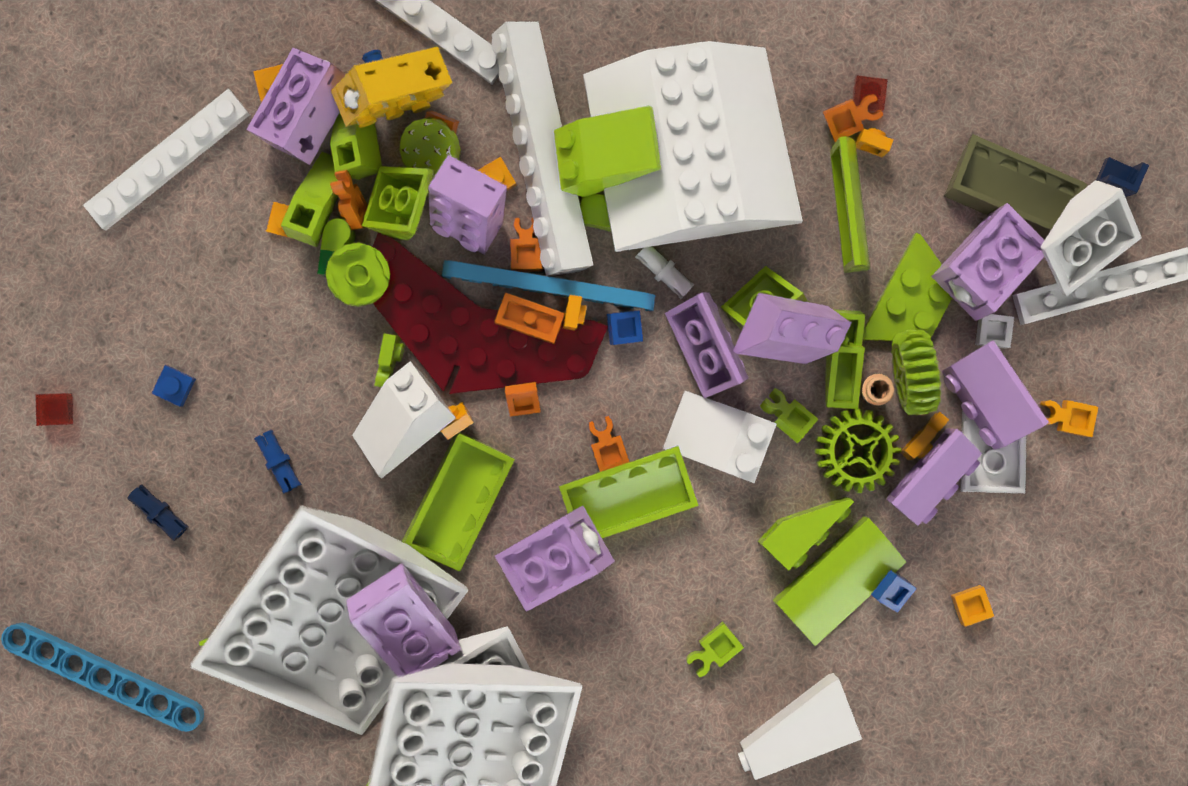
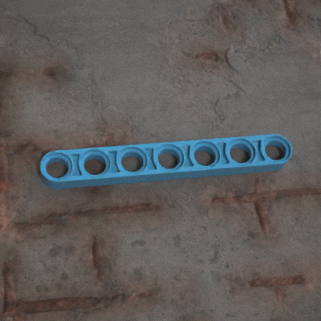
M444 260L441 275L445 278L451 279V277L461 278L462 281L480 284L482 282L491 283L492 286L511 289L512 287L522 288L523 291L541 294L547 292L552 293L553 296L568 298L569 295L581 296L584 301L602 304L603 302L614 303V306L632 309L634 307L644 308L645 311L654 310L656 295L645 292Z
M23 622L16 623L7 627L2 633V645L7 651L184 732L192 731L204 719V709L198 702ZM15 629L22 630L26 635V641L23 646L17 645L13 641L12 635ZM43 642H48L54 647L55 652L51 659L45 658L41 654L40 648ZM72 655L80 657L83 662L82 669L79 672L73 671L69 667L68 662ZM100 668L107 669L111 674V681L107 685L101 684L97 679V671ZM128 681L135 682L139 686L140 692L135 698L128 696L125 692V685ZM160 694L166 697L168 700L166 710L161 711L155 708L153 705L155 695ZM188 707L195 711L196 721L189 724L183 721L181 717L183 708Z

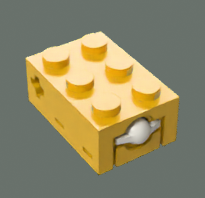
M433 47L353 66L350 72L333 87L331 93L345 126L358 124L359 128H363L377 122V118L386 117V120H393L402 116L404 111L412 109L413 113H419L430 108V102L443 97V91L453 82L439 48Z

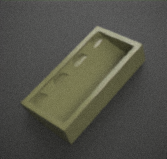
M972 134L961 154L944 197L986 215L1008 203L1045 240L1069 201L1084 190L1087 183Z

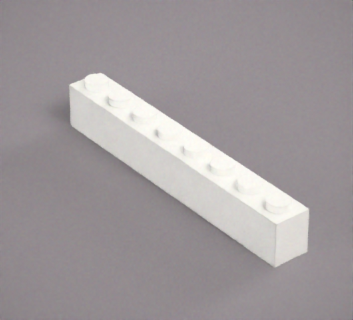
M505 22L492 34V48L496 53L499 65V79L504 87L506 110L511 118L513 140L517 145L520 158L519 167L524 176L527 189L526 198L531 207L534 220L533 229L538 238L541 251V264L548 277L580 272L593 266L578 195L561 191L554 130L562 127L539 23Z

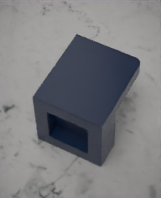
M1108 157L1105 159L1096 181L1122 189L1126 198L1138 192L1149 165L1142 162L1131 167Z

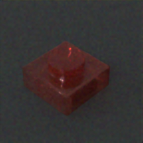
M856 76L852 98L855 106L860 105L866 96L876 95L878 100L868 105V111H883L888 79Z
M72 393L35 394L36 426L73 425Z

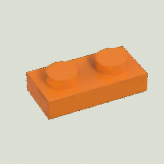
M505 292L495 324L555 344L565 313Z

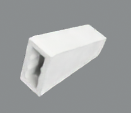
M834 673L825 676L740 742L743 752L738 753L744 771L751 770L754 779L757 780L861 740L862 737L839 678Z

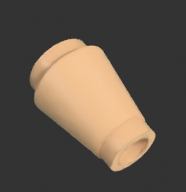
M873 374L864 381L861 387V394L870 404L880 406L891 400L894 394V386L887 376ZM874 385L876 388V393L872 395L871 387H873Z

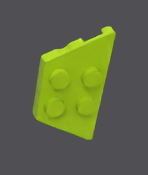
M915 233L864 327L863 340L893 341L897 333L911 329H923L930 335V339L934 334L952 297L931 277L942 264L921 234Z

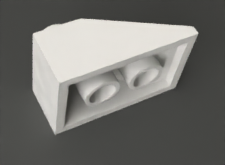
M1095 180L1069 201L1040 248L1062 295L1068 296L1142 237L1122 189Z
M410 361L385 381L352 436L377 475L382 479L456 419V417L427 378Z
M684 391L663 449L679 446L681 455L755 483L777 424L745 411Z
M508 626L458 640L461 650L453 656L449 654V658L438 665L442 666L449 663L511 665L531 671Z

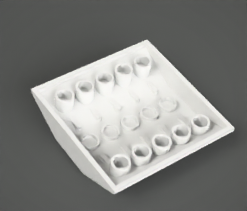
M706 41L645 50L583 74L590 117L644 106L653 107L661 169L620 185L604 189L615 252L802 223V215L766 48Z
M301 506L194 658L191 668L363 735L387 702L392 679L398 676L350 622L346 600L400 564L405 566L446 619L449 618L466 595L468 588L411 546L357 519Z
M449 663L393 678L368 786H556L582 685L577 682L511 665Z

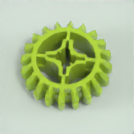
M911 329L897 333L892 342L891 362L893 365L894 383L896 384L902 409L908 415H924L937 411L941 402V381L936 350L933 347L930 335L923 329Z
M853 409L852 418L847 410L841 411L842 422L836 416H832L830 422L834 428L832 429L827 425L821 427L822 431L828 434L827 438L820 436L816 438L817 442L825 443L824 449H815V454L825 455V459L819 460L817 466L825 467L828 465L829 467L822 475L825 478H829L835 474L831 484L837 487L843 482L842 488L846 492H849L854 485L855 492L862 493L864 484L868 491H874V480L879 485L884 486L886 480L883 474L891 477L895 475L894 471L889 468L890 464H900L898 459L892 458L893 453H901L902 451L900 447L892 446L893 442L899 440V436L888 435L892 431L893 425L886 424L882 426L884 422L882 415H878L873 420V411L866 410L862 417L860 409ZM859 424L868 427L874 433L858 439L847 428ZM841 436L844 451L836 461L835 444L838 437ZM878 441H880L881 456L877 466H875L876 462L873 459L872 452L879 444ZM854 444L864 447V451H861L864 453L862 457L853 456L852 451H856L853 449ZM857 462L862 468L867 470L868 474L852 477L842 469Z

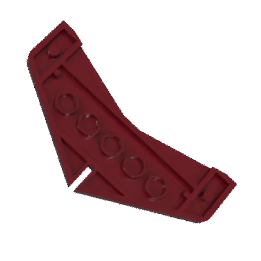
M381 233L377 234L372 248L380 251L388 262L390 279L384 294L373 304L443 392H445L455 365L460 366V369L449 394L505 388V386L533 382L541 384L582 379L590 372L608 326L593 320H584L583 324L578 323L576 330L563 328V319L555 344L495 324L499 310L480 308L393 238Z

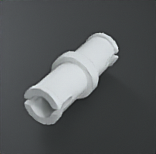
M652 246L644 247L635 257L656 275L654 278L658 282L661 280L680 299L694 286L674 267L675 263L672 260L668 262Z

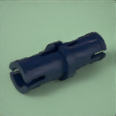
M143 484L129 494L127 499L147 516L146 520L150 524L155 523L173 541H176L189 528L187 524L173 514L166 502H161Z

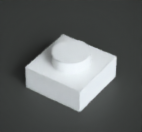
M990 314L979 319L975 345L984 346L994 341L998 348H1011L1014 317Z

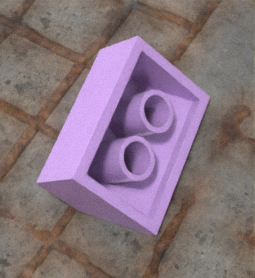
M709 292L700 293L665 313L703 398L731 388L748 379L744 364L738 354L733 351L734 345L731 336L726 330L719 315L718 307L713 302Z
M758 293L733 351L741 355L807 364L837 352L845 339L851 322L829 306Z
M994 341L971 352L942 371L947 388L957 394L962 402V410L968 418L974 419L980 428V437L988 446H992L994 450L1005 447L1049 423Z
M947 428L935 441L933 448L912 467L887 496L886 500L917 526L921 522L927 524L938 512L935 506L942 498L948 500L958 490L959 486L956 484L964 474L968 477L977 469L980 464L977 459L982 453L958 429Z

